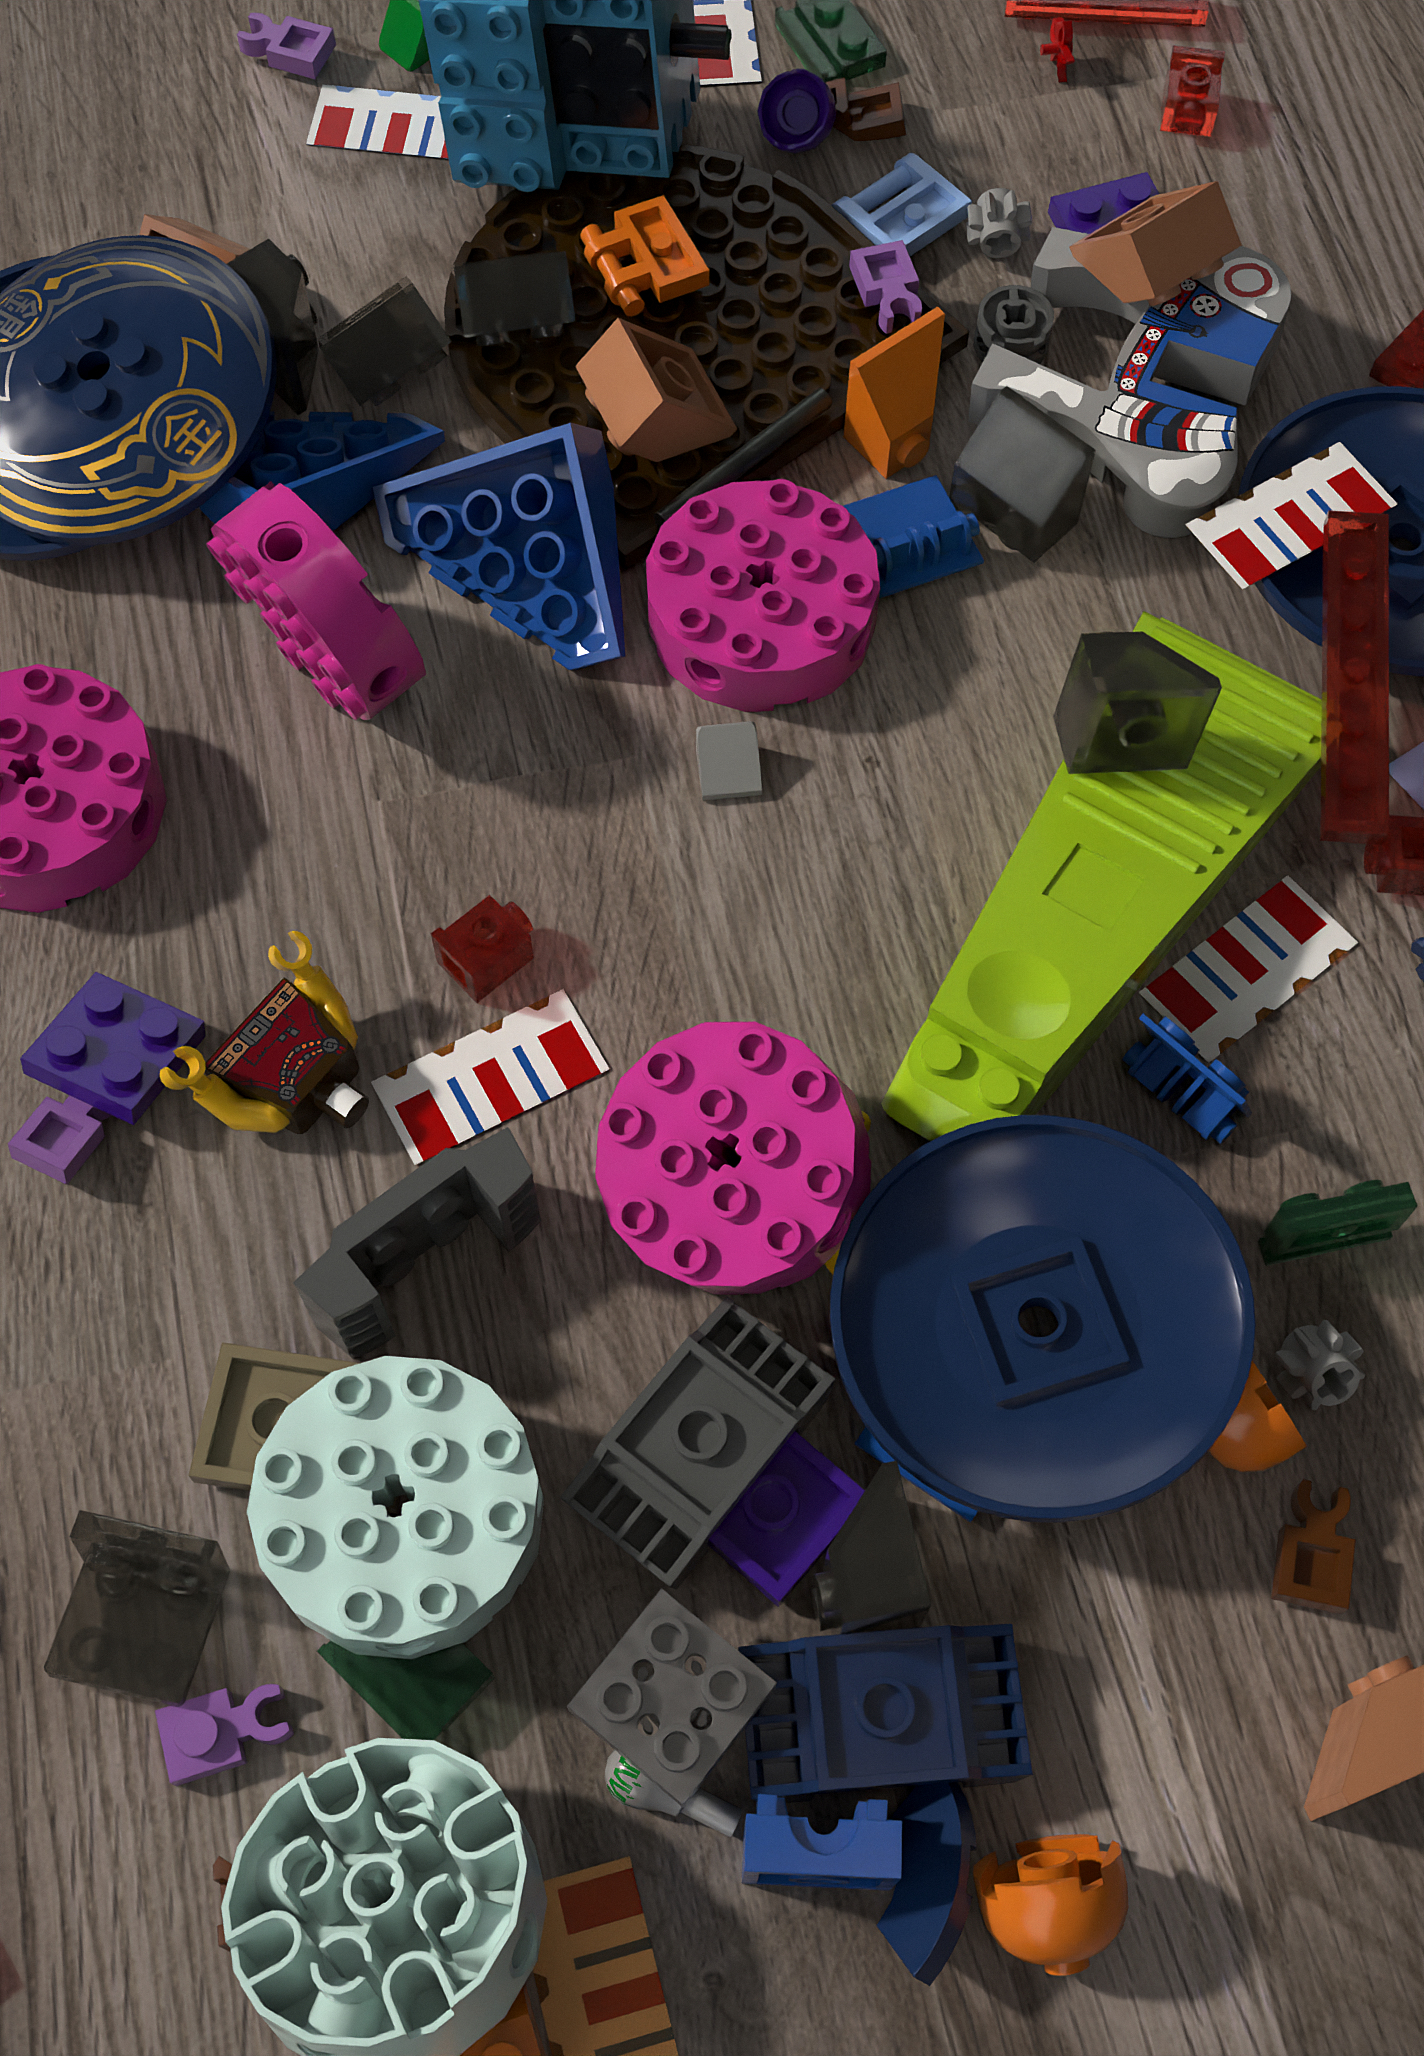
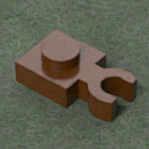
M1303 1479L1295 1487L1291 1496V1509L1295 1518L1300 1522V1527L1285 1524L1278 1533L1271 1599L1343 1614L1349 1610L1356 1539L1335 1535L1336 1525L1349 1512L1351 1505L1350 1493L1348 1488L1339 1487L1332 1493L1330 1511H1321L1312 1504L1310 1499L1312 1481Z

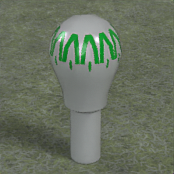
M613 1750L607 1759L604 1776L606 1787L612 1797L622 1805L635 1809L662 1811L673 1816L682 1813L728 1837L732 1836L742 1814L741 1808L701 1788H698L683 1808L617 1751Z

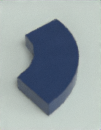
M958 1782L916 1786L888 1819L902 1821L901 1880L896 1884L893 1898L876 1926L912 1976L928 1986L933 1983L951 1956L965 1925L973 1897L966 1893L970 1870V1851L977 1849L976 1833L967 1799Z

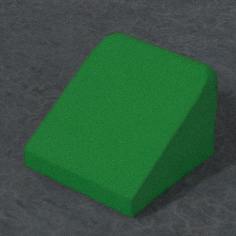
M390 0L379 37V48L410 72L430 60L419 1Z

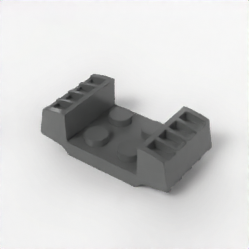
M508 1127L466 1150L445 1148L333 1229L330 1248L293 1282L316 1328L352 1359L372 1352L396 1336L380 1295L375 1288L379 1285L388 1287L403 1279L414 1267V1260L435 1244L437 1247H443L456 1240L466 1230L469 1224L468 1220L473 1216L479 1215L508 1252L520 1244L541 1221L532 1170Z
M727 1296L704 1323L686 1338L602 1439L592 1457L560 1498L671 1588L678 1589L707 1554L709 1538L791 1435L796 1431L801 1436L826 1403L835 1378L818 1367L807 1356L801 1354L784 1341L782 1337L775 1334Z

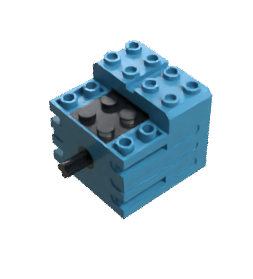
M419 0L434 83L439 84L441 98L438 105L452 179L457 183H464L471 188L497 185L515 187L524 192H531L537 188L559 190L566 171L669 178L673 168L672 152L679 151L683 140V127L688 126L692 115L691 102H697L701 90L698 58L728 60L730 57L731 29H728V25L696 24L693 0Z

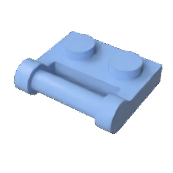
M909 153L895 162L893 171L852 198L843 196L831 204V206L874 245L903 240L909 256H912L968 218L967 207L971 205L972 200L918 155ZM902 189H907L871 214L868 213Z

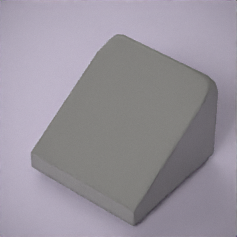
M747 721L697 727L696 755L702 800L762 795L756 724Z

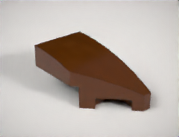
M845 78L825 82L830 87L835 98L836 119L833 127L854 141H872L906 136L899 82L848 93Z

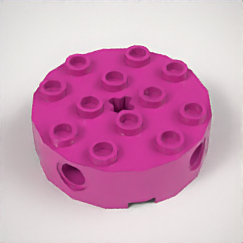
M777 479L771 481L732 482L692 497L661 525L646 559L649 633L657 646V654L667 672L703 700L743 712L774 711V704H792L805 698L808 704L832 694L863 663L875 631L880 594L876 549L856 517L850 514L845 507L836 504L821 492L796 486L793 482L786 479Z
M270 481L211 528L214 538L206 543L215 559L227 571L224 575L226 581L244 603L248 604L252 600L255 601L262 611L259 613L262 620L279 639L276 642L278 649L296 670L299 671L304 666L314 677L311 683L330 707L334 709L340 704L354 720L358 718L370 720L426 675L423 658L407 628L392 606L380 602L370 592L362 581L368 573L318 514L291 489L281 483L274 486Z
M35 664L0 672V908L40 913L66 907L67 903L65 900L82 897L99 886L103 892L128 877L156 841L167 799L157 755L145 725L122 694L113 687L82 671Z
M755 1021L704 1022L657 1042L620 1078L598 1125L595 1179L611 1226L644 1264L711 1294H761L776 1287L783 1288L811 1277L840 1249L852 1219L870 1193L871 1160L869 1159V1136L854 1092L804 1042ZM733 1150L742 1157L740 1163L735 1168L726 1161L728 1155Z

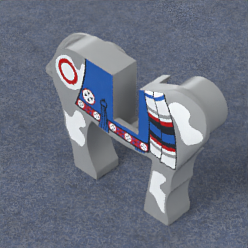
M1052 227L1033 264L1030 288L1041 292L1050 301L1052 308H1095L1114 313L1135 324L1119 353L1112 372L1109 388L1106 391H1099L992 343L972 382L968 422L982 427L1000 428L1021 434L1044 449L1061 453L1075 460L1089 470L1101 483H1103L1107 468H1109L1125 483L1123 507L1127 517L1135 526L1146 533L1163 538L1187 536L1192 531L1185 524L1196 518L1207 522L1211 516L1214 501L1219 499L1228 490L1233 481L1238 463L1237 408L1152 382L1153 377L1246 406L1279 346L1291 301L1290 283L1281 268L1271 259L1255 250L1240 246L1222 257L1224 266L1221 269L1197 280H1192L1191 277L1179 284L1181 293L1156 306H1149L1147 300L1123 303L1080 264L1071 253L1069 246L1089 234Z

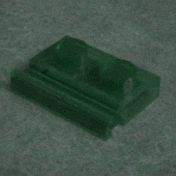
M850 0L795 1V8L785 11L782 6L775 8V26L805 69L816 74L825 82L837 78H845V81L886 66V48Z
M1369 1180L1351 1186L1341 1196L1322 1200L1317 1193L1302 1194L1290 1198L1280 1205V1209L1264 1231L1266 1237L1259 1238L1257 1242L1265 1266L1386 1241L1393 1237L1391 1231L1399 1230L1418 1206L1409 1182L1384 1187L1381 1180Z
M329 1641L327 1644L324 1643L317 1650L318 1654L402 1739L435 1740L442 1731L445 1732L495 1679L493 1673L463 1643L414 1659L357 1655L332 1641Z

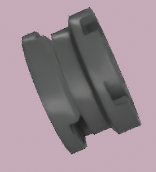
M1002 286L987 293L979 305L977 327L974 336L973 346L977 357L983 362L993 343L1041 364L1047 356L1049 336L1051 335L1054 321V311L1050 301L1041 292L1028 286Z

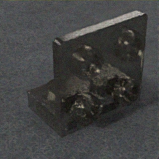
M79 1510L69 1538L84 1563L44 1664L45 1672L49 1677L175 1707L182 1706L186 1701L231 1571L218 1541Z

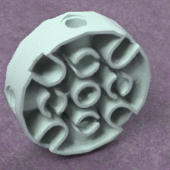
M383 1356L331 1372L285 1408L256 1456L247 1515L259 1567L305 1626L357 1655L414 1659L467 1642L493 1620V1615L510 1602L519 1584L522 1585L538 1556L544 1497L524 1427L488 1384L441 1360ZM407 1495L409 1501L403 1503L402 1515L390 1517L385 1507L393 1505L394 1497Z
M376 1738L344 1749L347 1757L326 1763L308 1778L301 1772L271 1796L236 1849L221 1905L225 1942L231 1949L233 1972L256 2011L285 2046L301 2056H460L505 2018L537 1963L548 1900L536 1847L518 1812L481 1763L435 1740Z

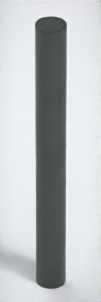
M822 388L816 389L653 515L659 529L689 499L735 482L832 406L829 394Z

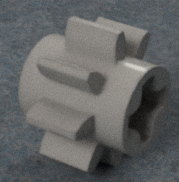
M1006 188L990 189L979 197L977 205H968L969 221L966 222L968 244L975 245L981 242V249L984 255L992 258L1008 257L1020 248L1021 241L1027 242L1030 240L1029 225L1032 224L1030 202L1023 201L1017 204L1015 191Z
M1323 1320L1319 1327L1314 1325L1297 1327L1286 1337L1281 1350L1275 1353V1357L1286 1369L1276 1379L1292 1399L1301 1396L1312 1410H1317L1321 1404L1326 1406L1337 1405L1349 1399L1356 1391L1360 1379H1364V1372L1354 1362L1364 1351L1347 1331L1339 1334L1328 1320Z

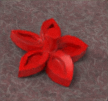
M1062 17L1053 18L1050 29V40L1052 43L1040 45L1041 55L1051 54L1050 61H1057L1058 83L1067 82V65L1074 64L1075 62L1072 55V20L1065 21Z

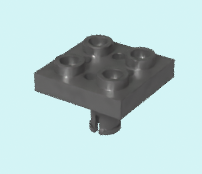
M661 1588L567 1705V1708L576 1718L684 1808L776 1688L777 1682ZM692 1656H699L706 1662L704 1672L699 1662H692L691 1669L696 1676H693L685 1669L687 1659ZM639 1662H648L654 1668V1674L649 1677L648 1681H645L648 1676L646 1667L639 1669L637 1679L633 1676V1669ZM700 1709H703L697 1720V1726L700 1729L706 1726L708 1715L710 1714L712 1717L711 1725L704 1730H698L691 1724L696 1719ZM645 1716H648L658 1728V1731L652 1736H645L638 1730V1723L640 1722L646 1734L651 1735L653 1733V1725Z

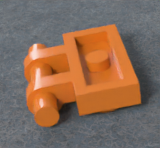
M664 195L615 211V230L603 234L597 224H590L581 231L580 237L586 246L584 250L586 259L595 271L601 272L606 280L604 289L611 302L621 306L627 316H636L644 309V301L639 295L643 290L651 288L659 303L709 286V268ZM631 254L635 264L623 268L619 258Z

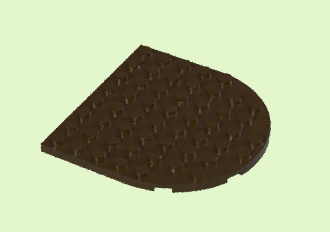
M681 145L678 152H672L673 168L669 178L566 171L559 190L537 188L531 192H524L515 188L485 214L486 223L476 233L472 241H465L452 266L448 280L444 316L447 346L452 368L472 408L504 444L568 423L602 431L614 487L619 563L625 569L649 555L660 530L653 518L657 511L816 389L822 388L829 394L832 406L735 482L762 481L842 429L845 425L850 361L910 324L908 316L894 314L892 333L886 334L882 331L878 322L880 304L865 307L849 267L851 250L875 246L870 240L806 185L780 170L771 175L762 170L744 165L745 156L713 148ZM664 195L709 268V286L659 303L651 288L643 290L639 295L644 301V309L638 315L630 317L624 313L621 306L611 302L604 289L606 280L601 272L595 271L590 266L585 257L584 250L586 246L580 234L590 224H597L603 234L615 230V211ZM631 254L619 258L623 268L635 264ZM919 286L917 296L922 303L921 317L936 307H939L945 313L940 365L967 347L970 331ZM617 318L623 319L692 348L736 425L737 430L731 437L660 462H655L635 454L631 456L625 455L616 449L608 439L607 431L609 429L599 410L587 399L585 395L587 388L575 366Z

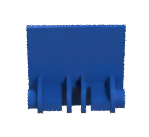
M937 475L843 505L850 514L856 517L876 549L880 581L879 599L984 563V559L972 537L979 535L980 532L976 516L973 513L965 515L962 511H956Z
M1143 1013L1139 1019L1154 1040L1148 1047L1138 1041L1127 1051L1122 1060L1130 1066L1128 1074L1139 1080L1152 1093H1155L1179 1066L1180 1069L1162 1088L1157 1099L1161 1102L1166 1101L1187 1077L1191 1076L1195 1080L1194 1083L1179 1098L1171 1111L1176 1115L1180 1114L1205 1088L1206 1091L1182 1118L1197 1130L1205 1140L1212 1137L1219 1144H1222L1238 1126L1229 1117L1237 1109L1247 1118L1252 1114L1244 1099L1249 1093L1245 1088L1246 1084L1217 1059L1208 1068L1194 1057L1200 1051L1194 1045L1195 1041L1165 1016L1156 1025Z

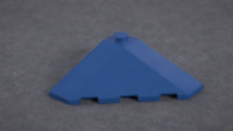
M270 411L262 433L247 459L235 475L199 508L216 524L271 481L274 486L281 483L291 489L334 531L375 498L372 487L399 479L445 442L444 430L410 413H388L387 423L375 420L353 421V412H309V421L298 419L276 420L275 411Z
M568 423L372 487L385 544L401 555H408L412 551L432 565L429 574L459 595L468 597L472 592L493 607L490 616L523 639H530L534 635L556 651L552 659L568 670H578L626 656L614 487L602 431Z

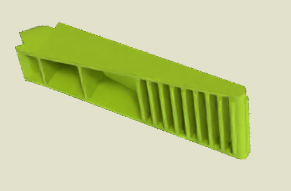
M1143 611L930 1005L926 1021L914 1037L881 1104L884 1111L897 1122L929 1141L973 1123L1001 1117L1036 1115L1337 748L1352 727L1354 719L1340 713L1339 708L1163 617L1159 619Z

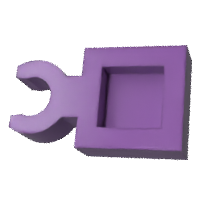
M250 13L248 19L251 33L245 31L237 33L240 51L243 54L251 57L267 55L269 67L316 79L336 46L333 28L286 16L283 23L277 25L273 24L267 15Z
M903 240L851 250L849 267L865 307L880 304L878 322L884 333H892L894 314L908 316L910 323L921 317L922 303L917 296L919 278Z
M68 1095L63 1104L46 1096L9 1141L8 1147L11 1158L67 1185L104 1139L103 1125L100 1120H104L111 1115Z
M277 1684L259 1686L246 1697L243 1705L235 1707L232 1692L224 1688L155 1710L170 1783L174 1786H179L247 1764L243 1742L256 1739L263 1744L276 1745L294 1735L293 1728L288 1722L265 1727L260 1721L261 1711L268 1703L285 1698L284 1689Z

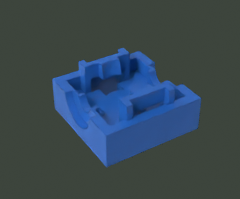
M758 1794L756 1814H746L743 1830L742 1884L890 1891L901 1880L902 1821L887 1820V1800L868 1799L867 1802L858 1801L853 1820L839 1819L837 1828L832 1833L826 1835L813 1831L809 1825L808 1818L789 1817L785 1798H777V1795Z

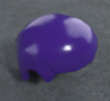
M803 68L793 69L792 71H786L777 75L763 89L757 110L763 136L776 148L789 153L798 154L816 149L830 135L836 119L835 98L830 87L822 78Z

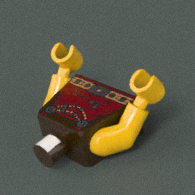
M290 931L288 932L289 937L299 948L298 959L294 963L286 961L274 945L270 946L268 957L271 964L277 969L292 971L296 976L294 982L292 983L284 977L206 1062L202 1054L190 1046H181L173 1050L174 1054L178 1058L183 1059L190 1068V1074L187 1079L179 1077L168 1067L160 1069V1079L166 1087L173 1090H182L189 1087L194 1091L193 1099L233 1130L276 1133L285 1128L295 1134H303L310 1129L323 1113L347 1129L359 1121L369 1104V1098L350 1084L357 1076L360 1067L354 1052L358 1042V1035L346 1001L319 965L312 967L308 962L312 955V944L308 937L301 932Z

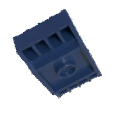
M1012 1624L920 1627L804 1637L786 1642L738 1647V1651L777 1682L776 1688L745 1727L751 1800L754 1802L758 1801V1794L777 1795V1798H785L786 1803L812 1801L815 1794L962 1782L963 1788L1015 1783L1033 1775Z

